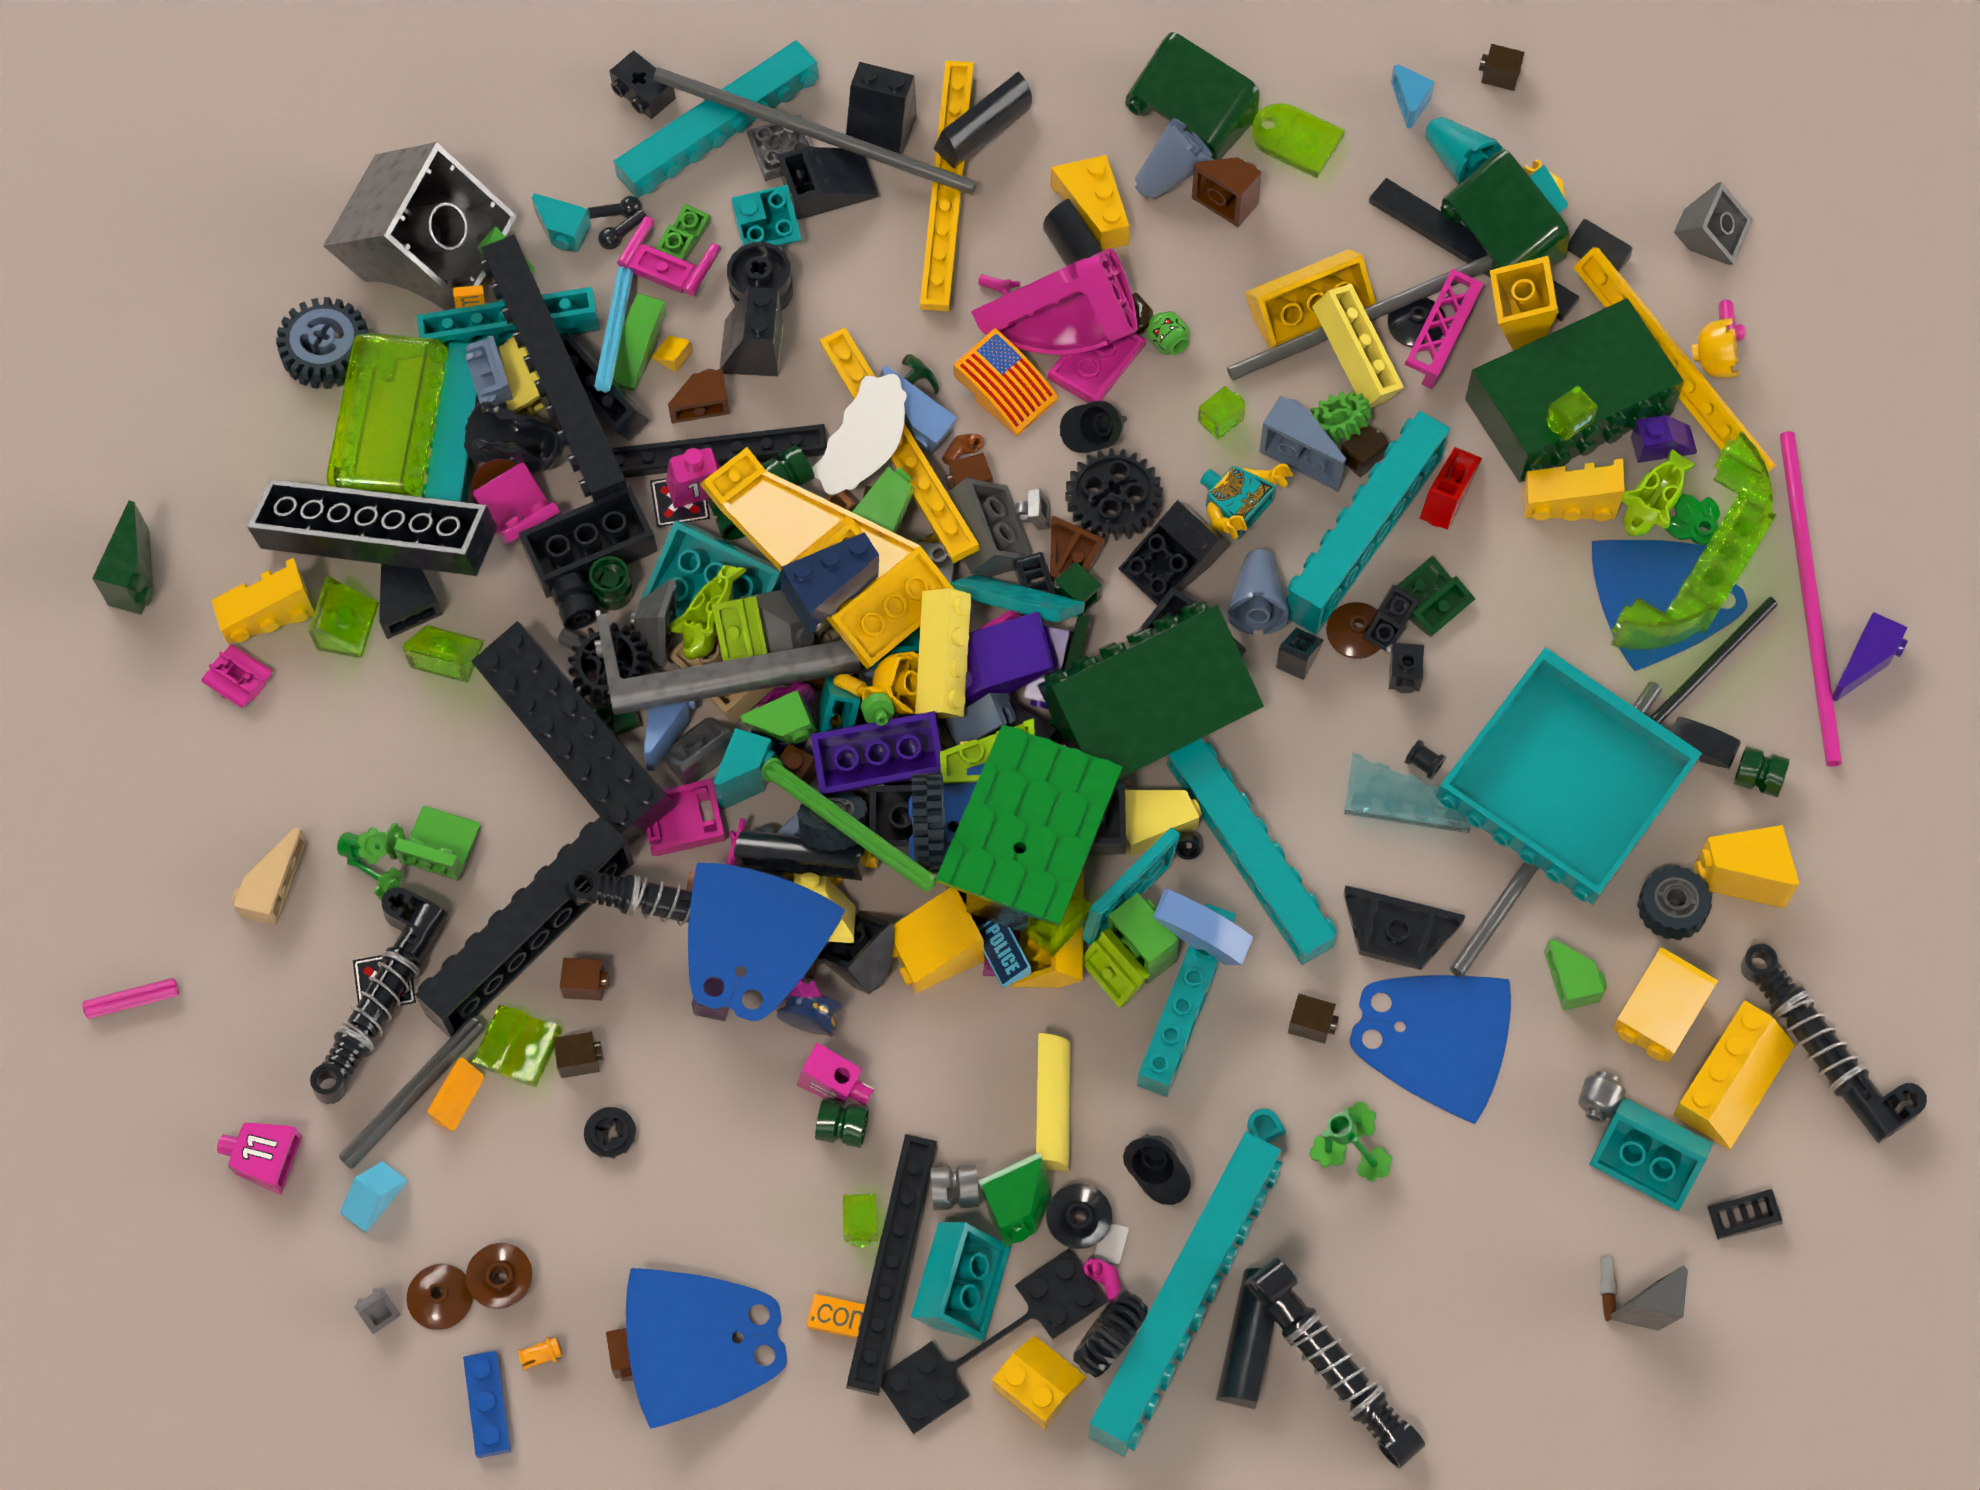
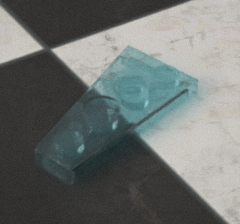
M1352 754L1344 814L1469 833L1471 828L1465 816L1456 810L1447 809L1440 803L1439 798L1436 797L1439 786L1435 785L1433 787L1420 782V778L1410 774L1405 776L1390 770V767L1379 762L1375 764L1364 760L1363 756L1359 754Z

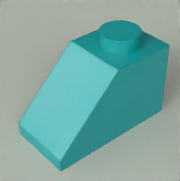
M534 193L532 201L535 213L551 245L563 251L571 250L578 252L591 226L588 210Z

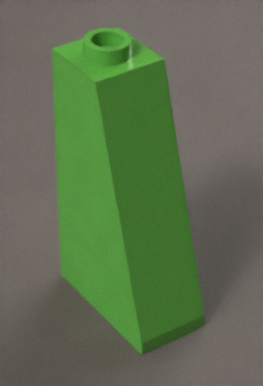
M888 466L852 513L897 534L915 490L910 484L913 478L899 467L894 471Z

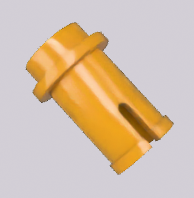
M546 1337L545 1342L518 1350V1356L521 1364H523L524 1371L551 1360L556 1363L558 1362L557 1358L563 1357L557 1337L553 1339Z

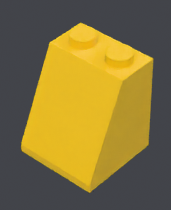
M1545 256L1490 270L1498 324L1511 349H1518L1546 336L1558 314L1549 257Z
M1783 825L1708 837L1703 848L1700 850L1697 860L1694 862L1695 874H1699L1702 880L1708 884L1710 892L1778 908L1787 907L1800 884Z
M948 888L894 924L892 959L898 958L902 966L898 969L905 986L911 985L915 994L984 962V940L970 913L966 912V905L956 889Z
M1660 947L1612 1030L1617 1032L1618 1037L1629 1044L1635 1043L1644 1048L1651 1058L1658 1061L1664 1060L1669 1063L1706 1004L1718 980Z

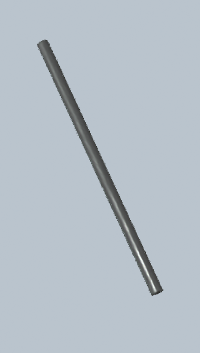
M658 67L655 71L654 81L961 192L973 195L976 189L977 181Z
M1487 255L1455 270L1467 276L1475 277L1492 269V259ZM1451 271L1365 307L1364 309L1370 321L1440 292ZM1453 280L1451 283V287L1456 284H1459V282ZM1321 326L1228 366V375L1233 381L1328 340V337Z
M1649 682L1633 704V707L1646 714L1661 693L1662 688L1655 682ZM1523 862L1450 967L1453 974L1461 978L1464 977L1539 869L1537 866Z

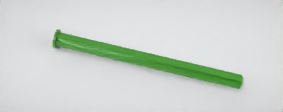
M771 758L763 765L761 777L765 781L774 782L922 891L929 892L936 885L932 873L784 768L783 763L778 758Z

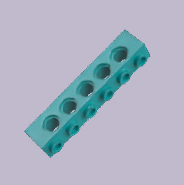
M592 287L542 295L560 336L566 332L577 334L600 330ZM499 301L417 315L419 339L425 357L442 356L444 353H447L449 342L474 343L488 339L487 337L492 335L496 346L503 345L507 339L513 337L512 332L516 331L514 324L508 325L501 310V308L505 307L504 302Z
M1208 903L1205 904V907L1235 924V913ZM1191 946L1187 949L1139 1070L1138 1087L1165 1097L1169 1095L1220 964L1217 959L1205 950H1195Z

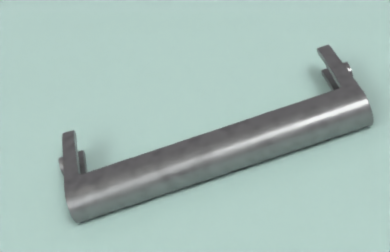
M600 610L596 611L600 640H594L598 659L604 658L614 715L826 678L839 674L860 672L858 657L841 637V640L836 642L622 679L619 675L607 614L601 615Z

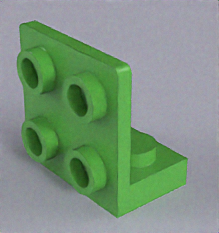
M423 806L409 839L398 838L393 849L402 864L459 881L481 825L473 820Z

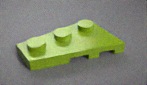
M1034 718L1024 721L1023 724L1015 726V728L1035 735ZM999 731L985 738L974 739L941 751L940 773L943 775V784L977 783L980 775H966L967 768L983 764L987 761Z

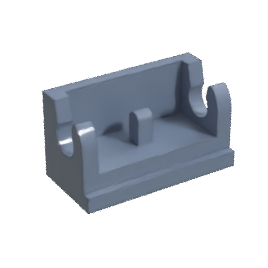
M493 335L487 337L488 339L466 346V351L470 354L465 355L479 403L482 404V402L488 401L499 404L513 400Z
M989 693L965 708L964 717L946 720L945 722L954 745H960V742L979 740L1001 727L1002 724L1006 725L1007 720L1010 724L1014 722L1016 717L1009 701V694Z

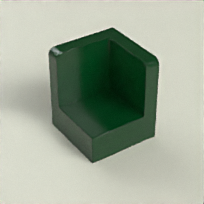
M1077 562L1073 563L1054 580L1056 595L1085 602L1084 613L1101 599L1102 585Z

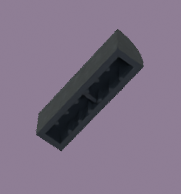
M1018 71L942 130L934 150L953 169L1030 109L1032 94L1022 74Z
M1069 198L1059 203L1048 213L1043 222V230L1066 266L1102 252Z
M748 830L740 832L734 849V856L739 867L796 874L815 873L819 876L859 881L863 879L868 851L858 843L844 850L821 851L817 850V848L809 847L807 843L804 844L800 836Z
M1249 1268L1243 1272L1216 1395L1217 1401L1251 1409L1256 1408L1274 1326V1318L1244 1284L1260 1268Z

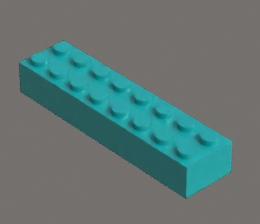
M1420 410L1413 420L1410 418L1406 420L1401 428L1400 434L1402 435L1398 441L1392 440L1384 453L1385 459L1381 464L1375 463L1368 475L1369 481L1365 486L1361 484L1356 489L1352 497L1354 502L1349 508L1344 507L1336 519V523H1338L1333 531L1328 529L1320 541L1319 545L1321 547L1318 552H1311L1303 565L1305 570L1300 576L1295 575L1291 579L1287 587L1289 595L1286 598L1289 608V620L1317 636L1332 612L1340 604L1444 458L1450 433L1448 426Z

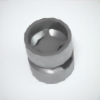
M976 1164L958 1165L955 1171H952L949 1166L930 1168L933 1211L952 1209L954 1204H958L961 1208L980 1207ZM956 1185L957 1190L947 1189V1187Z

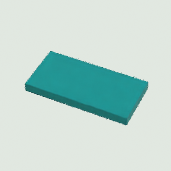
M975 574L949 582L954 589L970 593L971 600L1026 615L1039 612L1042 619L1056 623L1084 613L1085 602Z
M1171 827L1090 907L1082 935L1084 941L1091 945L1101 936L1100 933L1107 929L1108 914L1136 893L1142 896L1171 867L1180 838L1179 832Z

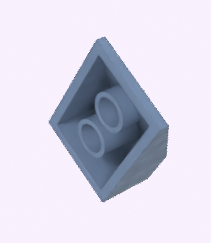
M1280 396L1263 422L1259 452L1282 464H1287L1288 467L1338 492L1343 479L1346 462L1345 456L1307 408H1304L1296 400Z

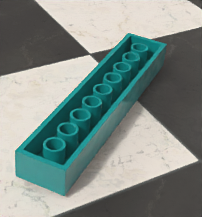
M1245 1131L1089 1423V1438L1123 1457H1125L1129 1449L1136 1450L1144 1434L1142 1432L1144 1429V1425H1142L1144 1419L1151 1421L1159 1406L1160 1395L1158 1393L1160 1389L1166 1392L1175 1375L1173 1373L1176 1365H1174L1175 1361L1182 1362L1190 1347L1189 1342L1192 1336L1189 1334L1191 1330L1197 1333L1206 1316V1302L1212 1304L1221 1288L1220 1283L1223 1277L1220 1275L1222 1273L1228 1275L1236 1259L1235 1255L1238 1250L1236 1245H1244L1251 1231L1250 1226L1253 1222L1251 1217L1258 1218L1265 1205V1198L1268 1193L1266 1188L1272 1190L1281 1174L1280 1169L1283 1165V1162L1279 1161L1281 1149Z

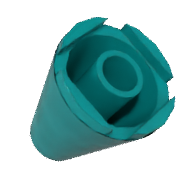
M1446 117L1433 119L1426 127V140L1457 185L1493 154L1503 149L1496 139Z

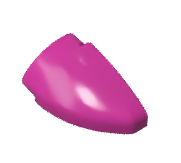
M1108 248L1089 258H1083L971 311L978 328L987 335L996 328L1016 348L1043 354L1060 355L1091 351L1137 331L1136 311L1130 286L1121 262L1112 248Z

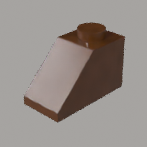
M706 369L691 375L668 403L672 424L730 414L722 369Z

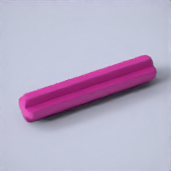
M170 978L85 1000L82 1003L83 1012L88 1019L176 997L179 995V988L176 980Z

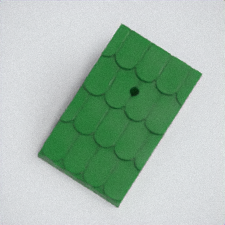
M1002 724L935 879L936 883L967 893V913L1027 934L1033 917L1060 927L1123 766L1106 759L1091 756L1078 749L1057 744L1047 738L1038 737L1018 728Z

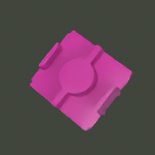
M232 644L224 653L220 651V656L213 664L210 663L208 665L210 669L202 677L201 682L218 692L222 698H227L240 708H243L250 700L253 701L266 686L265 683L271 677L273 671Z

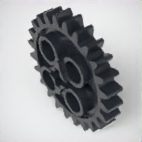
M1110 448L1108 456H1104L1101 450H1098L1097 459H1094L1089 454L1086 455L1087 465L1079 461L1077 462V471L1070 472V481H1066L1067 492H1065V501L1068 502L1067 511L1074 512L1073 522L1082 520V529L1085 530L1090 526L1091 533L1096 535L1100 531L1102 532V538L1105 540L1109 534H1113L1115 541H1118L1120 533H1124L1127 539H1130L1131 530L1142 534V524L1151 527V518H1157V508L1162 507V498L1160 497L1163 496V488L1159 487L1161 478L1154 477L1155 467L1146 469V458L1137 462V453L1134 452L1128 458L1126 457L1125 449H1122L1119 455H1115L1113 448ZM1122 474L1124 475V477L1115 478L1112 475ZM1090 488H1096L1099 491L1096 493H1091L1087 490ZM1138 496L1141 499L1133 501L1130 500L1129 497ZM1111 510L1116 514L1106 515L1103 512Z

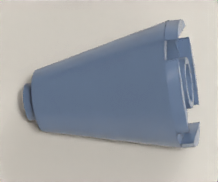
M1173 118L1168 123L1135 177L1137 183L1135 188L1146 199L1149 196L1155 199L1192 176L1194 165L1197 162L1214 160L1211 158V151L1194 132L1190 134L1184 131L1186 125L1178 119Z
M1256 549L1245 556L1228 606V619L1234 628L1246 634H1253V630H1263V635L1279 631L1287 624L1289 608L1274 555L1264 549Z

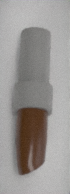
M1602 1257L1600 1258V1295L1602 1296L1605 1321L1612 1320L1610 1314L1616 1311L1615 1296L1617 1295V1285L1614 1279L1613 1258Z

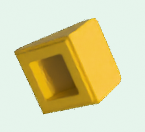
M668 336L653 354L652 359L676 373L693 352L692 344L687 339Z

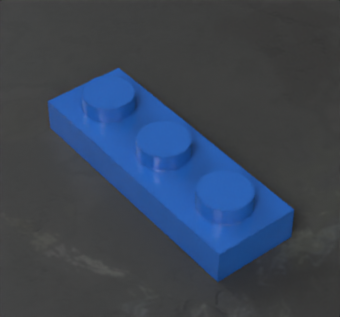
M491 1351L465 1356L463 1361L475 1455L477 1458H484L511 1452L498 1352Z

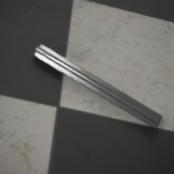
M470 1017L340 1153V1160L347 1167L354 1168L483 1032V1025L476 1018Z

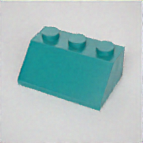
M1624 1097L1589 1165L1679 1212L1714 1143Z
M939 1222L911 1317L940 1331L977 1341H984L1011 1247H1005L1003 1242L966 1222Z

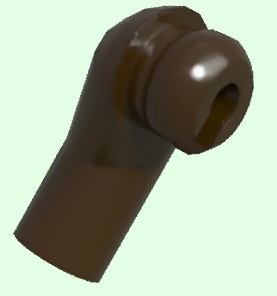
M1134 293L1132 297L1137 318L1136 333L1143 334L1148 328L1149 320L1154 316V313L1138 293Z

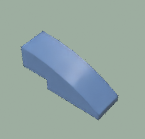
M1164 889L1153 916L1156 921L1193 949L1205 950L1223 965H1242L1253 939L1252 935L1220 914L1169 889Z

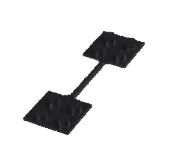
M1067 1249L1015 1285L1028 1305L1027 1313L956 1362H948L942 1357L931 1341L884 1373L881 1388L913 1435L969 1397V1394L956 1376V1371L960 1366L1030 1319L1038 1320L1053 1340L1107 1303V1300L1092 1279L1084 1273V1268L1070 1249Z

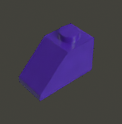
M1667 415L1636 420L1631 441L1638 463L1668 459V454L1672 449L1682 456L1697 453L1690 425Z

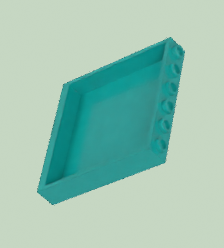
M1544 647L1440 784L1436 797L1439 798L1440 803L1447 809L1456 810L1465 816L1470 825L1478 829L1482 828L1491 834L1496 843L1503 847L1508 846L1517 852L1522 861L1543 870L1551 881L1558 884L1562 883L1569 888L1577 899L1583 902L1588 901L1594 905L1693 769L1702 752Z

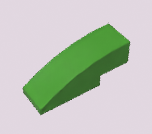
M637 293L623 326L613 376L622 388L635 391L657 345L656 336L667 315L665 301Z

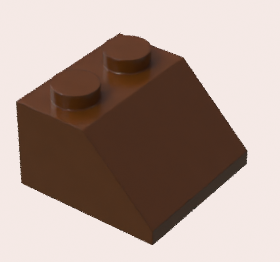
M1239 157L1197 162L1194 165L1192 199L1236 227H1239L1259 203L1262 172L1253 163L1245 162Z

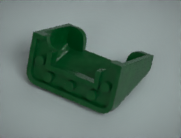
M1170 32L1162 40L1126 95L1125 106L1135 115L1146 116L1152 109L1169 121L1173 118L1178 119L1186 125L1184 131L1190 134L1194 132L1211 151V158L1218 160L1223 158L1257 120L1260 93L1258 87L1249 78L1180 34Z
M1506 149L1493 154L1442 199L1440 209L1444 218L1455 224L1461 221L1465 224L1491 257L1492 270L1545 256L1549 257L1552 267L1566 258L1569 230L1565 221Z

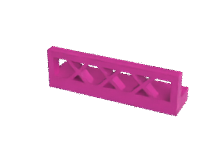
M1453 268L1404 364L1425 374L1421 384L1430 389L1435 384L1484 283ZM1455 280L1468 286L1467 292L1455 296L1451 288L1452 281ZM1451 303L1455 316L1443 319L1439 307ZM1440 326L1444 339L1432 342L1428 329ZM1429 350L1433 360L1431 365L1429 366L1414 359L1416 353Z

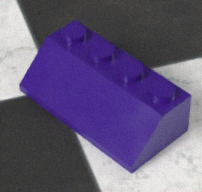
M935 711L890 719L883 726L874 722L810 734L819 791L823 796L912 779V774L940 773V752L943 751Z

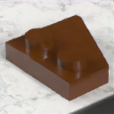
M1053 516L1051 519L1050 562L1052 582L1075 562L1079 563L1089 573L1105 545V539Z

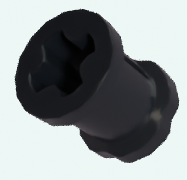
M1419 739L1409 751L1404 762L1408 765H1415L1427 773L1426 777L1431 780L1442 767L1446 756L1443 754L1437 755L1432 752Z

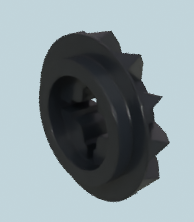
M602 1108L593 1113L585 1124V1143L589 1150L600 1158L610 1157L615 1159L616 1156L623 1153L627 1154L628 1149L635 1143V1123L632 1117L620 1108ZM615 1123V1131L620 1137H612L606 1144V1137L600 1130H610L611 1126H614Z

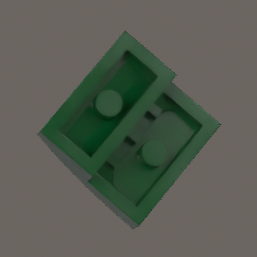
M1433 556L1428 558L1396 586L1419 600L1409 620L1429 637H1432L1475 600L1474 596L1457 576L1451 578Z

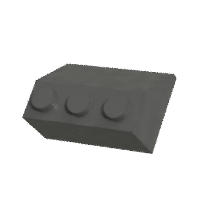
M965 478L948 492L949 497L979 544V551L965 557L966 565L971 574L994 577L1014 570L1015 559L1033 554L1019 515H1016V507L1008 486Z

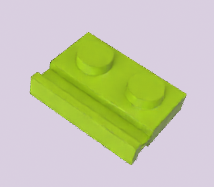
M756 595L712 604L723 661L768 654Z
M1109 928L1100 933L1101 936L1083 955V966L1116 1005L1121 1008L1130 1002L1142 987V983L1150 977V974Z

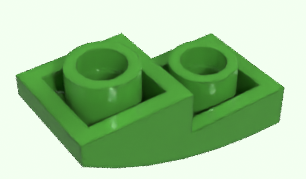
M684 204L673 226L668 225L656 249L685 260L712 220L711 216Z

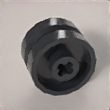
M752 242L741 246L732 254L727 264V278L730 297L734 305L737 304L748 287L777 288L779 290L782 312L789 305L793 297L791 263L786 253L778 246L767 242Z

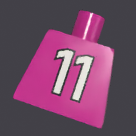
M691 448L684 454L669 459L666 484L674 508L708 499L709 495L701 487L700 483L721 468L711 448L701 450Z
M816 1043L797 1082V1086L822 1098L841 1101L843 1106L848 1097L862 1105H866L874 1091V1088L858 1080L862 1071L860 1067L819 1043ZM836 1080H841L844 1084L838 1083Z
M246 1122L242 1125L238 1138L225 1134L221 1135L217 1144V1153L231 1156L228 1166L234 1174L282 1195L302 1136L296 1127Z

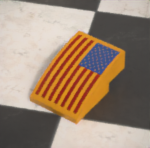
M996 328L953 364L954 377L975 394V401L1015 436L1021 434L1058 401V395L1040 372Z

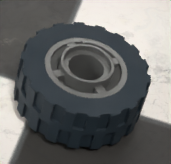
M851 792L825 795L827 799L869 828L867 804L863 801L862 797L856 796ZM803 803L799 806L800 810L797 812L799 831L804 844L807 843L809 847H814L821 851L844 850L857 845L854 840Z
M1667 866L1659 871L1656 870L1650 878L1646 879L1639 895L1637 908H1639L1640 919H1643L1647 929L1650 928L1653 931L1652 933L1657 936H1663L1664 939L1668 940L1670 938L1675 940H1682L1685 937L1689 938L1695 932L1698 933L1702 929L1712 907V894L1708 890V884L1702 880L1699 874L1691 872L1692 870L1688 868L1683 869L1680 866L1668 868ZM1668 900H1676L1681 906H1674Z

